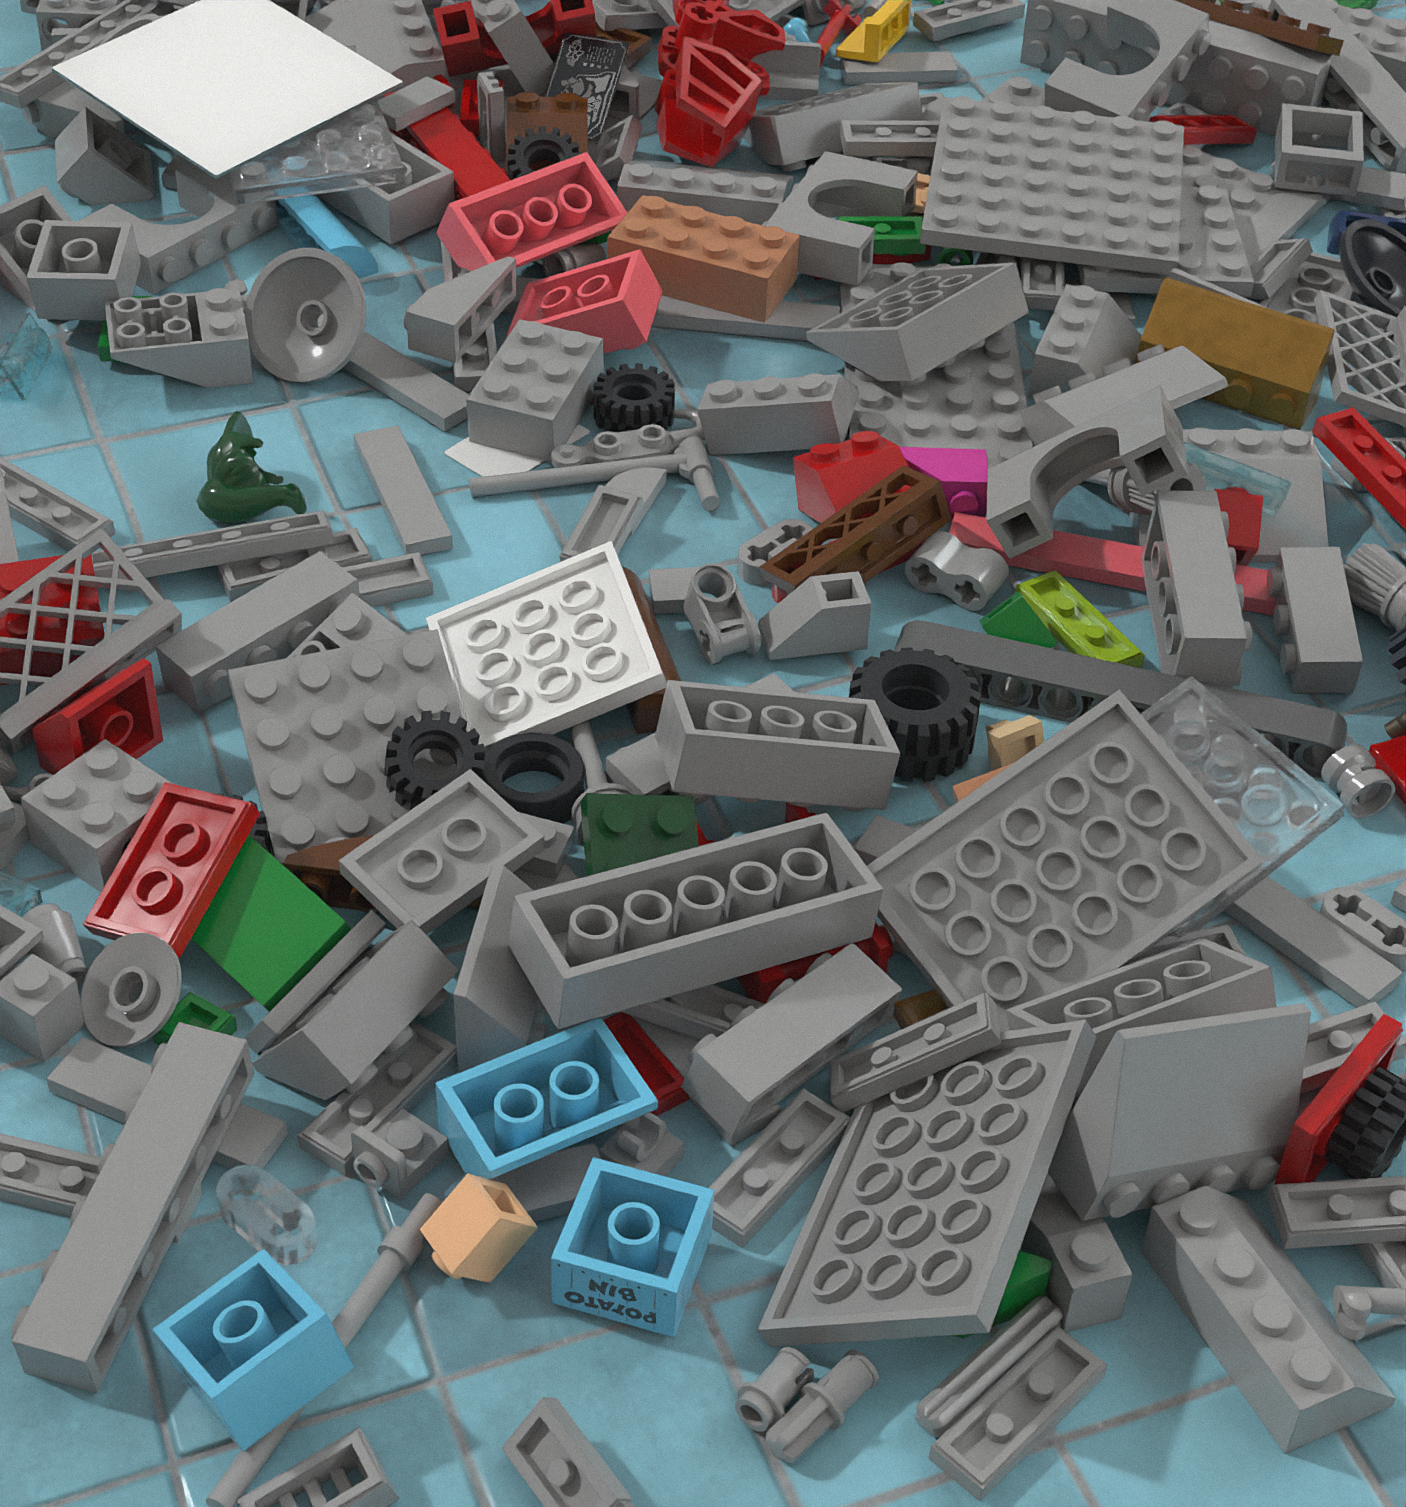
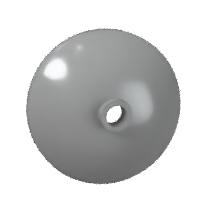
M297 248L274 258L259 273L247 298L245 322L250 348L256 359L267 371L287 381L312 383L324 380L337 373L356 352L365 329L366 300L362 285L355 272L338 256L317 248ZM323 314L322 325L318 327V318Z

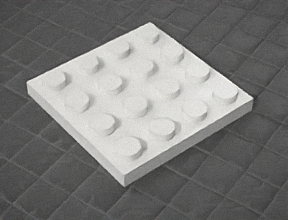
M612 541L426 618L429 630L438 629L462 716L467 721L466 730L469 732L473 728L476 729L480 735L478 745L484 743L485 755L496 743L512 735L530 732L553 735L666 688L665 676Z

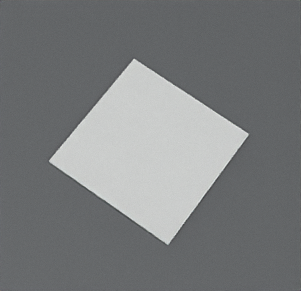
M200 0L51 67L54 73L215 179L403 85V81L270 0Z

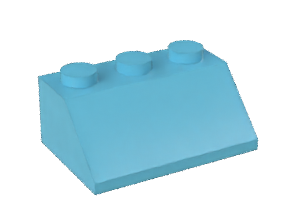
M601 1017L589 1020L435 1083L439 1131L448 1138V1145L463 1171L487 1179L495 1178L658 1109V1100Z

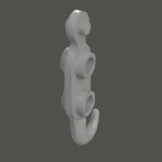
M677 409L673 411L674 418L690 420L696 426L677 431H665L659 425L650 424L638 430L619 433L601 432L584 446L563 444L555 447L551 452V460L555 468L587 463L594 464L669 455L680 446L684 439L698 437L703 441L705 436L698 411Z

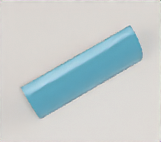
M267 167L257 170L258 182L275 190L278 226L298 248H317L330 252L345 261L358 278L379 272L377 262L370 252L295 173L282 167Z

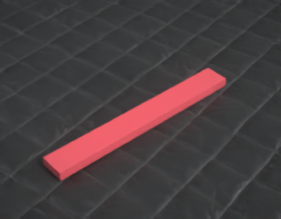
M955 512L949 531L950 534L970 548L992 549L1005 559L1008 566L1045 573L1056 570L1061 576L1146 592L1141 564L1142 546L1053 530V539L1009 559L987 523L986 517ZM1236 564L1234 578L1236 584H1242L1243 610L1273 616L1277 602L1275 597H1269L1267 593L1268 570Z

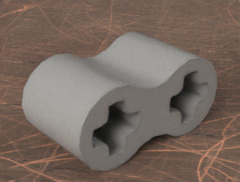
M937 531L929 536L906 562L905 575L914 588L929 594H944L951 598L958 606L966 610L977 611L985 607L1004 584L1009 575V569L1005 559L992 549L970 548L961 543L954 535L944 531Z

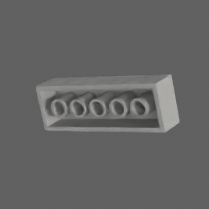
M823 813L515 895L509 947L557 1029H561L872 938L883 887L829 814Z

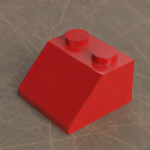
M874 431L855 433L851 436V440L838 444L824 443L815 445L810 449V452L793 457L798 509L822 523L904 465L908 468L909 466L899 446ZM904 485L895 493L906 492L912 487ZM876 512L864 514L858 519L871 517Z
M143 658L115 673L32 728L40 767L49 774L54 775L105 739L135 759H138L161 743L163 735L151 662Z

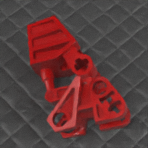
M673 0L674 18L680 26L672 25L665 27L658 45V70L663 80L654 106L655 112L659 115L656 127L663 151L713 167L740 145L754 117L758 96H765L769 93V74L766 73L763 67L751 60L759 54H765L772 50L783 51L786 44L785 31L757 9L735 11L729 8V0Z

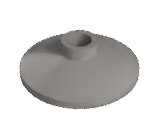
M132 933L116 939L99 953L85 976L80 997L85 1019L84 1024L95 1039L111 1047H133L153 1037L166 1024L178 1002L182 983L180 962L173 948L166 941L155 935Z

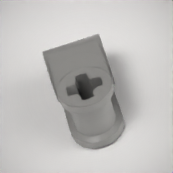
M714 563L698 567L692 575L683 609L697 637L698 645L705 661L709 665L720 663L722 657L742 651L748 654L758 652L761 647L759 627L755 617L748 610L732 573L722 565ZM703 593L711 594L716 598L707 597Z

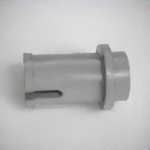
M783 1347L755 1382H746L738 1390V1401L735 1404V1409L739 1418L755 1431L763 1432L771 1428L785 1415V1407L804 1385L813 1379L814 1369L807 1368L811 1364L810 1361L798 1350L791 1347Z

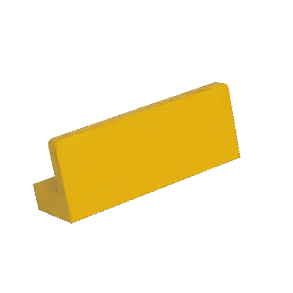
M888 0L873 16L866 17L836 48V57L879 62L909 30L911 0Z

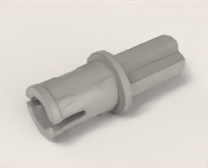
M849 1350L842 1360L817 1384H806L800 1391L801 1399L767 1431L765 1439L771 1447V1452L778 1459L783 1458L789 1463L794 1462L827 1429H838L844 1423V1413L869 1388L877 1384L879 1375L874 1364L861 1352Z

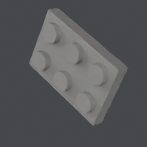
M469 769L339 860L340 874L397 929L412 919L427 935L484 894L492 864L503 865L513 873L544 850V836Z

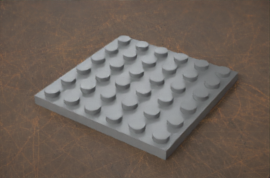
M965 96L944 97L920 244L1169 275L1173 268L1178 267L1184 126H1178L1168 121H1157L1155 123L1137 121L1128 116H1117L1114 118L1096 116L1087 111H1077L1074 113L1056 111L1046 106L1034 108L1015 106L1006 101L994 103L974 101Z

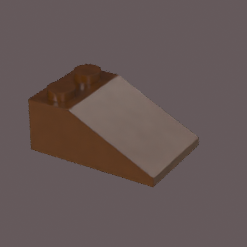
M531 92L519 93L516 97L508 96L507 154L510 143L515 144L514 138L518 134L525 138V130L530 128L533 129L534 134L539 133V126H546V133H551L553 127L560 129V137L567 132L572 136V143L576 141L579 145V152L581 154L588 153V97H579L574 93H560L556 97H539L538 94ZM506 158V173H507V176H508V166H507V158ZM539 160L530 164L529 168L537 171L556 163L550 160Z

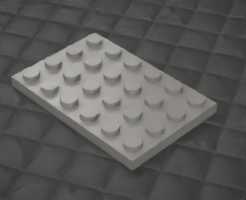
M1119 689L868 864L867 867L883 887L877 917L945 1004L951 1008L988 992L998 1007L1000 1032L1009 1031L1006 1015L1007 1009L1128 965L1257 871L1264 863V860Z
M1086 1019L1000 1032V1045L855 1108L757 1329L770 1347L990 1332L1096 1040V1035Z

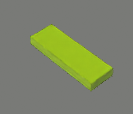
M1056 570L1016 585L1015 593L1019 591L1052 635L1070 653L1138 668L1143 667L1145 654Z

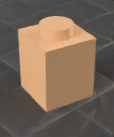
M467 1174L420 1228V1231L434 1249L432 1258L444 1273L455 1279L464 1277L491 1283L538 1227L505 1183Z

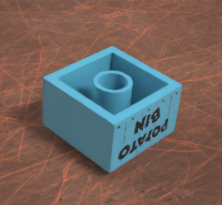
M593 1157L551 1257V1303L675 1337L712 1236L714 1189Z
M264 1248L152 1329L183 1382L243 1452L355 1367L328 1315Z

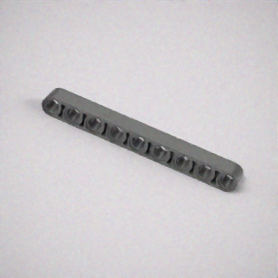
M921 620L908 622L902 627L894 648V652L901 651V648L912 647L915 651H923L924 648L933 650L936 655L942 656L945 654L954 658V664H963L970 670L969 677L976 678L979 684L978 692L981 693L980 703L1072 723L1120 689L1161 739L1164 738L1166 733L1181 725L1194 723L1219 725L1236 732L1249 742L1257 755V765L1305 776L1322 778L1321 771L1327 759L1336 751L1345 747L1347 723L1341 715L1329 709Z

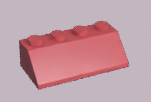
M585 152L449 203L436 234L460 268L473 271L507 256L516 258V268L614 230L628 212L589 154Z

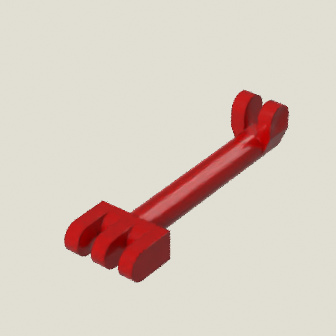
M828 0L822 9L831 19L816 42L821 44L820 67L840 31L843 30L849 35L858 27L862 20L858 14L851 17L849 13L852 8L847 3L842 7L839 4L840 0Z

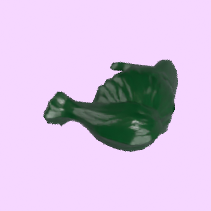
M235 411L228 419L223 435L208 453L206 461L208 480L200 490L196 500L199 510L211 521L225 524H238L253 520L277 506H287L296 514H304L307 511L306 499L300 488L293 483L279 485L284 480L283 476H276L273 473L266 472L255 462L254 456L257 452L254 448H260L264 443L261 439L253 437L247 419L239 411Z

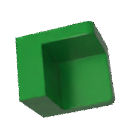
M1019 591L979 620L981 627L988 635L1046 648H1052L1058 644L1055 637Z

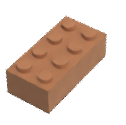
M642 195L608 236V259L641 249L663 290V296L766 323L797 280L800 235L785 232L783 229L775 226L766 227L746 222L736 216H723L707 212L697 206H684L668 202L658 196Z

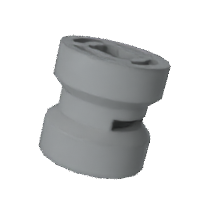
M1358 744L1345 746L1331 755L1323 765L1321 775L1330 790L1341 794V804L1354 818L1362 819L1378 813L1388 805L1394 796L1395 785L1384 771L1375 769L1376 763L1373 756L1364 746Z

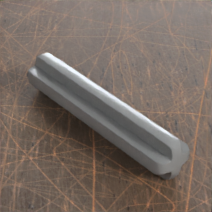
M1046 1296L1035 1297L917 1404L915 1418L918 1424L925 1428L931 1436H942L1056 1325L1061 1326L1060 1320L1063 1317V1313L1059 1306L1053 1304Z

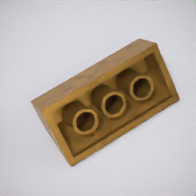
M1166 277L1162 282L1141 336L1138 353L1160 344L1163 345L1165 352L1183 345L1223 375L1229 385L1224 389L1202 397V399L1300 430L1317 404L1335 329Z

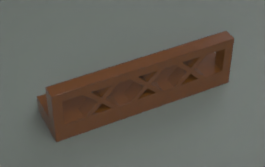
M904 465L762 564L759 567L762 578L785 590L788 595L811 576L859 571L863 583H866L952 521L941 481ZM904 485L912 487L906 492L895 493ZM876 512L871 517L858 519L864 514ZM840 538L834 543L821 545L829 539ZM803 564L790 574L785 572L792 565Z

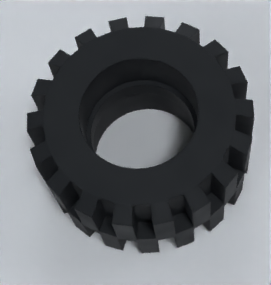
M912 647L901 648V651L894 652L891 649L882 651L879 658L871 656L863 662V667H857L853 673L852 681H850L849 698L875 700L900 751L894 776L902 777L901 781L913 782V778H921L924 782L935 780V775L937 774L946 777L954 773L955 766L962 767L968 761V754H972L981 702V693L978 692L979 684L976 678L969 677L970 670L963 664H954V658L945 654L939 656L934 654L933 650L924 648L923 651H915Z

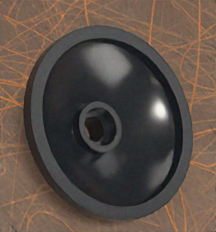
M1369 219L1357 220L1343 231L1340 238V261L1344 273L1355 294L1367 307L1398 317L1404 306H1406V237L1381 222Z

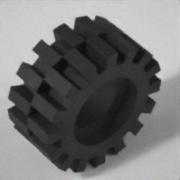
M539 126V133L534 134L532 128L525 130V138L518 134L514 138L515 144L510 143L507 154L508 178L513 180L535 172L529 168V165L539 160H550L559 163L580 155L579 145L576 141L572 143V136L567 132L560 137V129L553 127L551 133H546V126Z
M635 363V368L629 369L628 364H620L619 371L614 367L606 369V375L600 373L597 376V381L594 382L593 416L594 420H596V425L599 429L605 427V432L614 433L638 430L650 424L659 425L667 431V426L671 427L674 422L675 383L673 379L668 380L669 374L665 371L657 374L658 368L651 365L647 370H644L643 364Z
M430 710L422 712L421 721L417 722L414 716L411 715L405 719L404 729L399 726L394 729L392 739L388 741L386 748L384 776H387L386 786L389 793L396 791L395 801L401 807L408 801L411 803L410 810H412L469 769L482 779L485 766L484 743L478 745L480 735L475 728L469 732L466 731L467 721L459 716L456 723L453 724L449 722L450 712L441 711L440 720H432V711ZM424 749H441L453 757L456 769L446 779L430 780L422 777L416 771L413 764L414 758Z
M1383 1067L1377 1068L1374 1074H1371L1366 1079L1364 1087H1360L1355 1094V1100L1352 1105H1348L1344 1112L1346 1115L1338 1123L1334 1131L1336 1134L1330 1140L1329 1150L1325 1156L1327 1158L1326 1161L1356 1179L1381 1178L1383 1172H1386L1391 1166L1393 1158L1397 1157L1400 1153L1401 1146L1406 1140V1080Z

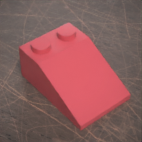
M641 249L527 283L507 335L510 334L518 320L522 319L603 338V353H610L621 349L632 350L647 342L663 290Z

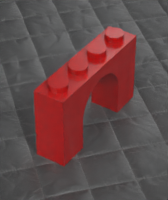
M549 0L542 9L525 16L548 55L558 54L565 33L597 37L592 0ZM471 1L433 9L449 77L508 65L481 20L475 17Z

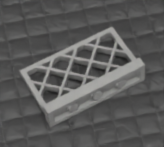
M1320 290L1314 299L1318 322L1320 325L1335 329L1327 360L1334 401L1402 425L1406 438V306H1404L1398 317ZM1378 328L1384 329L1385 333L1381 332ZM1350 384L1358 392L1350 390L1348 385Z
M102 528L0 600V619L8 613L30 615L27 639L0 637V647L25 650L22 675L0 672V683L21 685L19 701L0 715V739L15 755L34 741L32 728L115 673L146 658L156 650L155 646L182 631V613L169 599L164 600ZM100 547L114 562L112 578L81 575L83 559ZM75 566L74 574L65 573ZM119 570H121L129 580L118 579ZM51 582L71 584L70 609L40 606L41 590ZM79 586L110 589L107 613L78 610ZM117 590L140 592L150 604L136 616L114 613ZM30 597H32V605L22 604ZM37 616L68 619L65 643L34 640ZM75 620L106 623L104 639L95 646L72 644ZM113 624L122 625L112 633ZM33 651L64 654L62 670L51 678L30 676ZM71 655H81L70 663ZM28 686L38 687L27 695Z

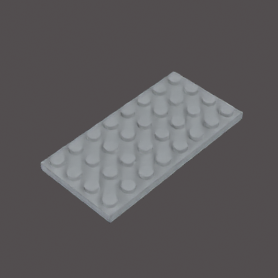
M905 262L894 265L872 264V267L858 286L838 282L840 313L922 268L953 265L921 266ZM1015 324L1012 329L1006 332L986 337L983 346L957 354L954 363L928 371L926 373L927 378L914 385L902 386L900 381H879L843 361L844 378L856 385L859 392L849 424L848 440H851V436L855 433L874 431L899 447L986 449L988 469L1033 448L1032 440L1028 436L1019 410L1027 408Z

